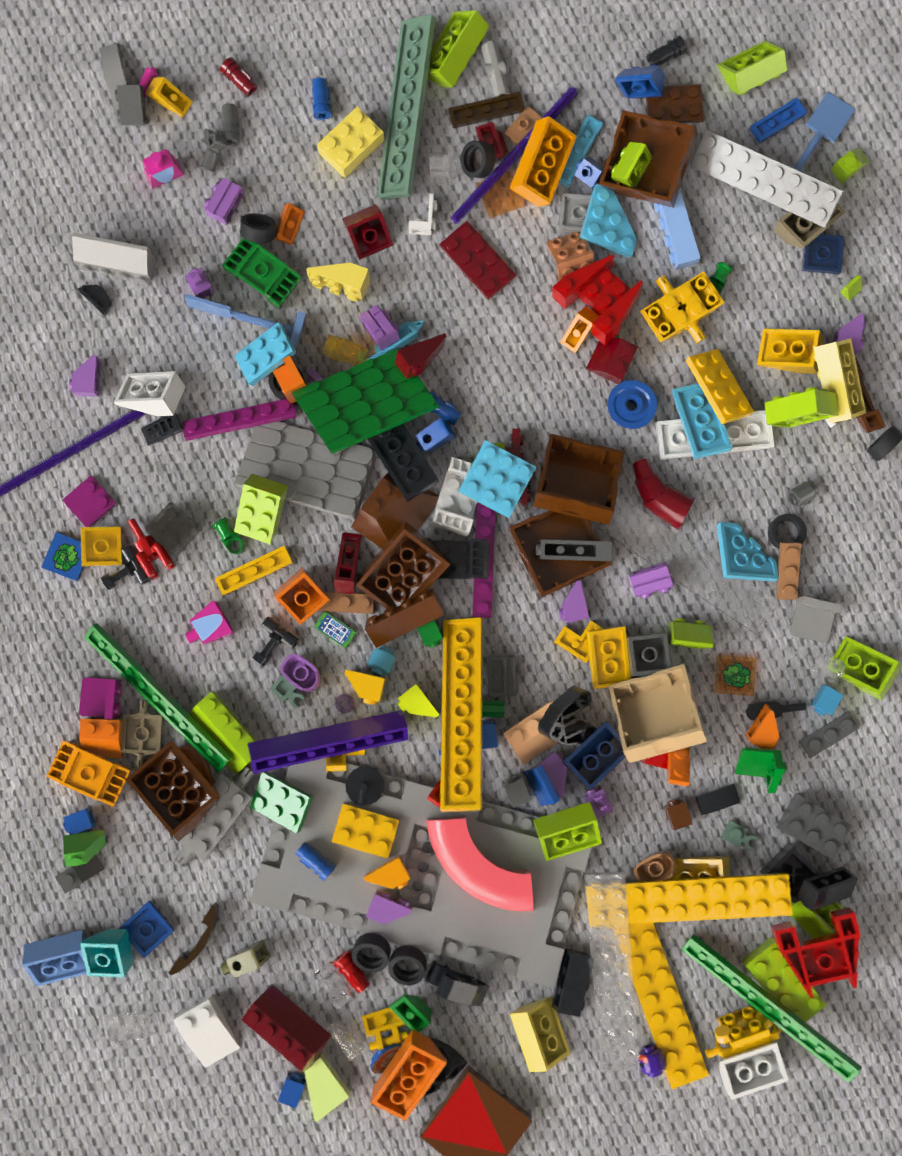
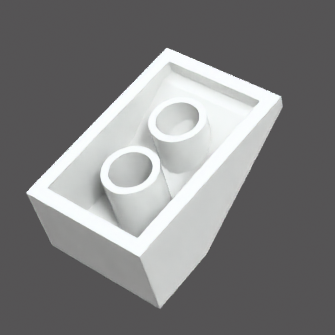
M176 371L127 374L114 403L118 406L155 416H173L186 386Z
M213 995L177 1014L173 1019L182 1038L205 1068L240 1048Z

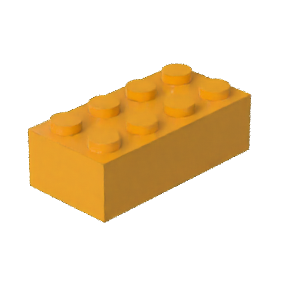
M550 116L537 120L510 189L538 207L550 204L577 136Z

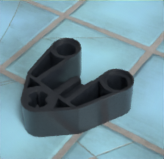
M571 686L550 704L539 722V733L567 746L582 744L597 729L589 723L578 720L575 714L591 704L592 694L578 686Z
M435 960L432 961L425 978L428 983L437 986L435 994L439 997L469 1006H482L489 989L486 983L473 976L451 970L449 966L437 964Z

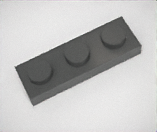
M846 712L803 738L799 743L807 756L812 758L853 733L859 727L851 714Z

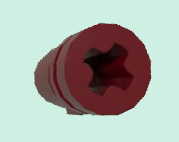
M229 57L221 64L219 70L241 92L249 97L256 91L257 85L245 70H241V66L237 64L234 58Z

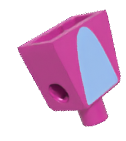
M167 149L153 152L149 157L142 160L144 173L152 189L184 175L177 158Z
M213 600L190 620L194 629L185 633V636L190 643L200 638L203 644H209L235 632L218 603Z

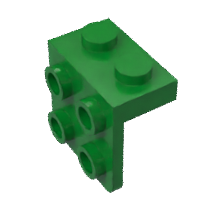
M744 747L741 749L735 774L766 777L767 793L775 794L778 786H781L782 774L786 772V762H783L781 750Z

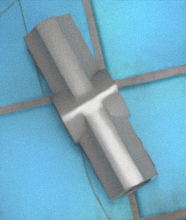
M488 41L481 45V50L485 62V73H488L487 81H490L493 97L510 94L506 80V68L504 61H501L497 42Z

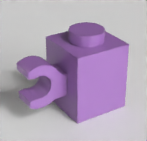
M202 268L193 269L185 276L196 297L203 299L215 292Z
M597 787L586 791L587 795L583 796L586 803L590 802L596 819L613 811L602 788L597 789Z

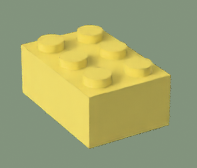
M357 106L317 144L318 151L321 156L346 178L384 142V132Z

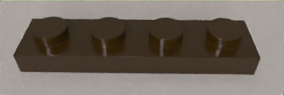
M520 91L448 108L453 129L522 113L525 110Z

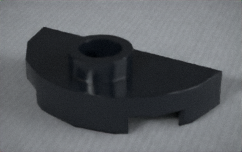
M82 285L77 290L106 316L111 304L106 291L98 285Z

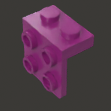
M83 678L79 715L118 719V715L121 712L122 680Z

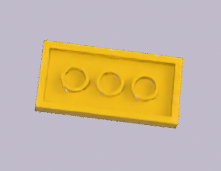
M719 349L688 357L686 362L721 424L750 416L754 412Z

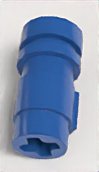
M315 78L312 81L314 118L316 120L330 119L332 117L331 102H329L331 98L330 88L327 86L326 79Z
M431 391L430 394L440 408L430 412L436 413L443 420L455 425L462 412L457 410L455 405L449 401L445 402L440 395L436 396L437 393Z
M304 842L295 853L301 859L300 862L308 869L312 868L315 871L314 873L316 875L319 874V878L323 881L336 868L333 862H329L327 857L324 858L321 853L307 842Z

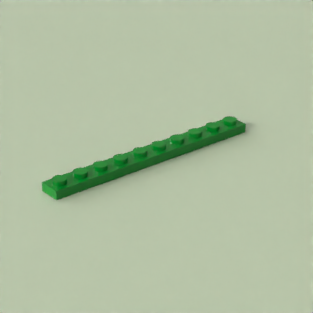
M98 623L92 625L84 638L218 772L222 771L232 757Z
M693 934L681 950L848 1083L860 1073L862 1066Z

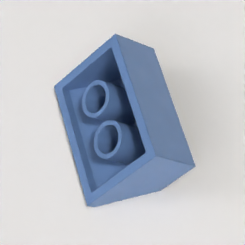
M83 930L25 944L22 965L37 986L87 974L80 942L87 939Z

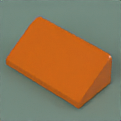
M291 203L285 204L276 227L275 240L293 245L305 211Z

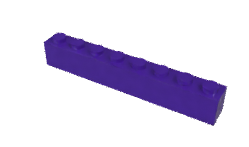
M400 710L247 743L253 774L408 740V726L403 712Z

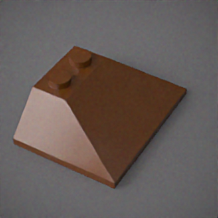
M387 473L360 509L356 521L353 522L351 528L380 548H383L405 521L418 531L436 506L439 496L428 489L407 502L390 474Z

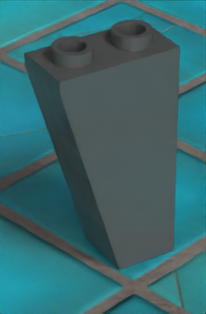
M541 539L540 543L536 544V555H539V559L612 561V542Z

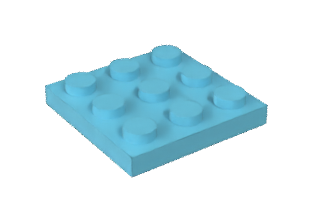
M484 440L458 492L510 518L536 467Z

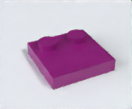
M92 475L62 500L85 527H91L117 504Z

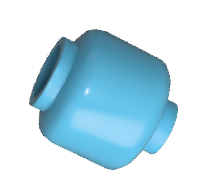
M383 646L374 649L367 662L371 673L376 676L389 674L396 661L393 655L394 652Z

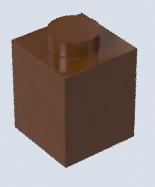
M679 798L668 801V805L664 806L671 829L674 831L693 824L685 801H679Z

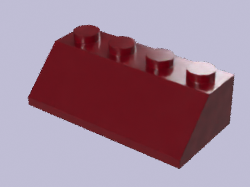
M273 985L253 1002L241 1019L300 1072L310 1068L332 1036V1034Z

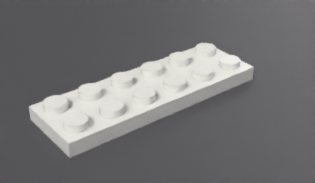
M765 410L754 411L750 416L724 424L732 445L731 451L724 453L771 449L775 447L772 426L767 425ZM681 419L656 422L660 460L693 457Z

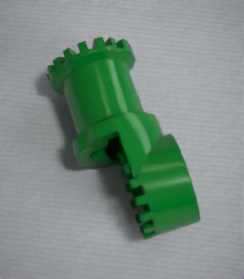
M724 262L717 263L716 271L709 278L719 294L726 284L725 280L728 274L733 270L729 264L726 265L727 263L724 264Z
M226 517L221 518V520L219 519V522L216 521L212 528L217 530L221 536L222 543L230 553L234 555L241 554L245 549L244 542L227 523L228 519ZM234 541H239L241 544L238 551L231 549V544Z

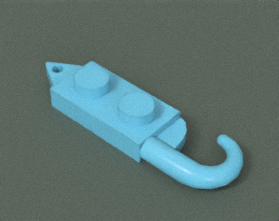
M406 321L398 326L400 330L397 332L399 340L392 345L390 344L384 350H380L375 343L376 353L369 358H363L362 355L366 350L363 347L358 352V361L362 363L391 350L401 349L419 337L418 334L424 326V321Z

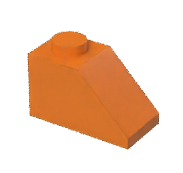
M768 704L764 705L745 734L750 743L761 749L775 748L779 739L775 714Z

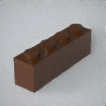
M434 588L421 591L418 596L412 599L407 598L400 605L389 607L384 613L368 618L365 624V631L374 646L378 648L444 615L445 607Z

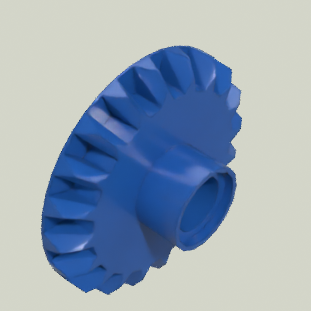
M636 380L621 382L613 388L608 397V413L617 425L631 430L639 429L646 426L653 419L657 410L656 396L652 389L643 382ZM628 402L634 403L635 406H636V409H634V410L629 409V408L627 407V403H628Z

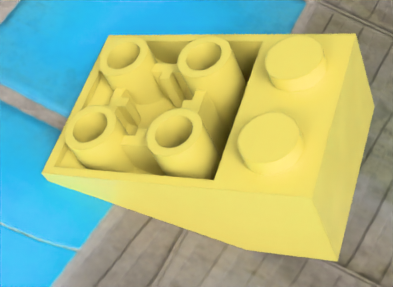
M351 262L310 267L306 270L312 286L318 289H322L323 285L330 288L329 292L334 295H340L343 288L347 298L354 302L358 300L363 301L370 283L369 270Z

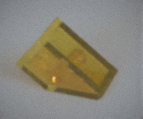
M329 334L322 353L331 360L354 366L365 362L370 352L368 348L348 339Z

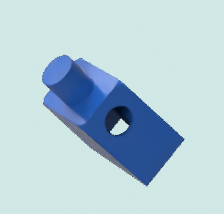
M439 418L416 435L419 440L416 442V445L421 452L432 453L457 438L449 423ZM431 437L432 440L430 443H428L426 439Z

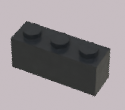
M844 866L807 878L802 883L797 899L810 911L851 897L858 878Z
M565 948L551 1006L556 1012L580 1017L581 1011L585 1007L584 998L590 985V973L594 969V958L588 953Z

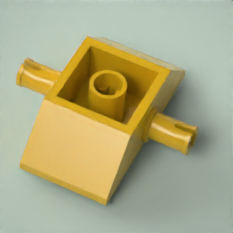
M704 271L677 288H673L666 275H663L662 278L659 277L655 282L664 296L640 311L660 343L674 338L685 330L689 331L696 344L700 343L707 336L699 327L698 322L725 303Z

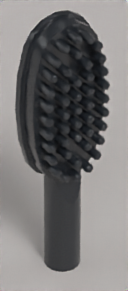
M772 701L759 702L747 707L746 716L750 720H755L764 705L768 704L774 711L776 719L786 712L806 710V704L781 705L778 702Z

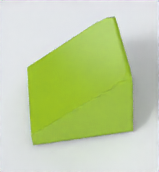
M856 275L841 290L840 293L848 301L862 290L861 276Z

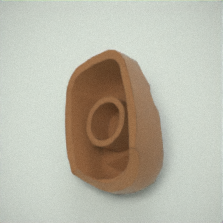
M669 851L655 852L635 866L634 875L638 882L668 880L675 873L676 859Z

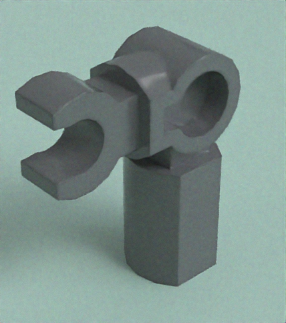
M206 128L204 131L207 133L205 139L202 138L201 141L208 144L209 149H206L201 167L215 172L220 156L219 151L225 146V138Z

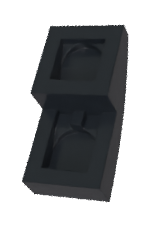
M735 784L726 785L695 796L701 815L740 803Z

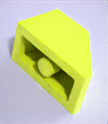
M417 684L398 697L400 702L397 704L403 712L408 711L409 714L430 717L439 716V713Z

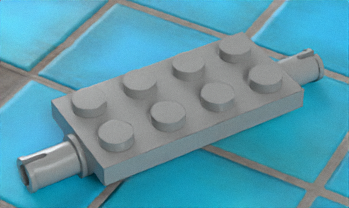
M246 766L237 780H232L223 773L212 787L220 797L196 827L180 840L185 848L174 860L178 863L182 859L179 866L184 868L194 854L205 861L254 797L246 791V786L256 773L253 774L250 767Z

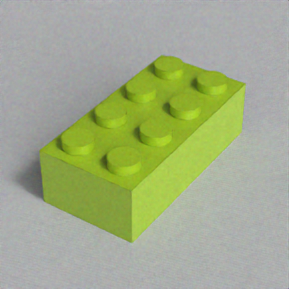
M770 937L741 960L760 987L803 1021L807 1022L827 1006L813 987L811 989L814 998L809 997L777 948L774 938Z

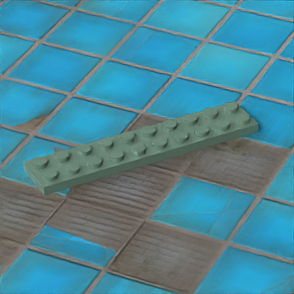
M432 14L401 21L377 198L380 200L412 196L436 20Z

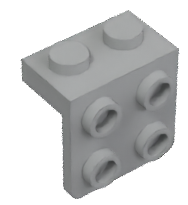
M806 594L797 598L790 630L791 635L827 643L830 637L834 614L841 613L842 605L836 604V600L825 598L824 601L817 599L818 596Z

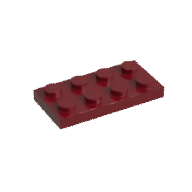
M468 221L464 222L439 244V247L487 300H490L516 277L512 269Z

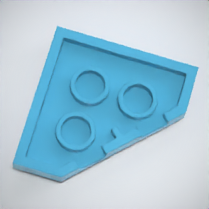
M596 184L592 191L579 238L630 258L633 255L637 238L614 191Z
M719 522L717 524L723 578L773 582L779 579L776 560L772 556L768 557L761 550L762 547L752 537L749 538L741 531L743 528L738 523Z

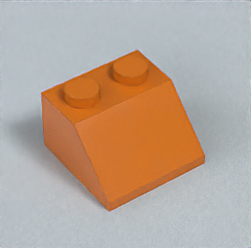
M303 567L274 591L276 600L300 625L329 601L324 591Z
M80 719L79 740L81 748L102 758L123 759V753H121L123 720Z

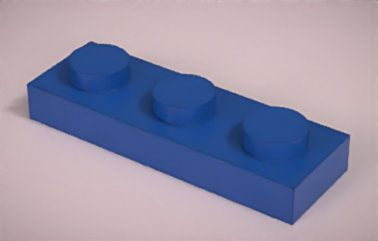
M796 97L751 125L749 130L760 144L804 117L807 111Z

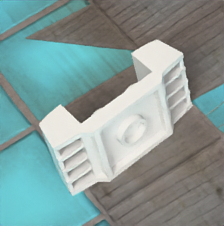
M451 457L434 510L431 526L466 537L470 533L477 501L463 495L458 490L472 463Z

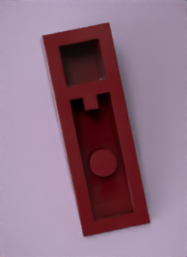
M443 333L397 351L394 363L406 379L413 376L417 377L425 371L443 349L447 335Z
M342 533L334 578L336 593L354 594L361 534Z

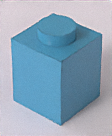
M821 685L811 706L815 708L814 712L821 716L833 715L843 694L827 685Z

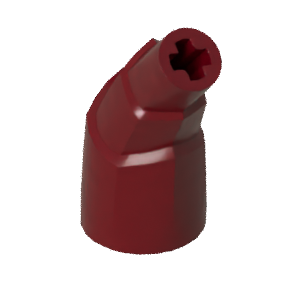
M649 459L636 461L632 466L636 477L635 484L643 500L642 505L679 530L695 497L669 484H664L659 476L654 473Z

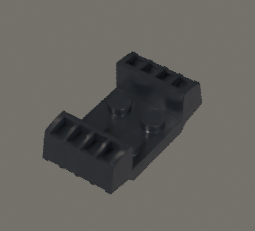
M426 538L450 562L448 568L438 579H488V540L471 539V541Z

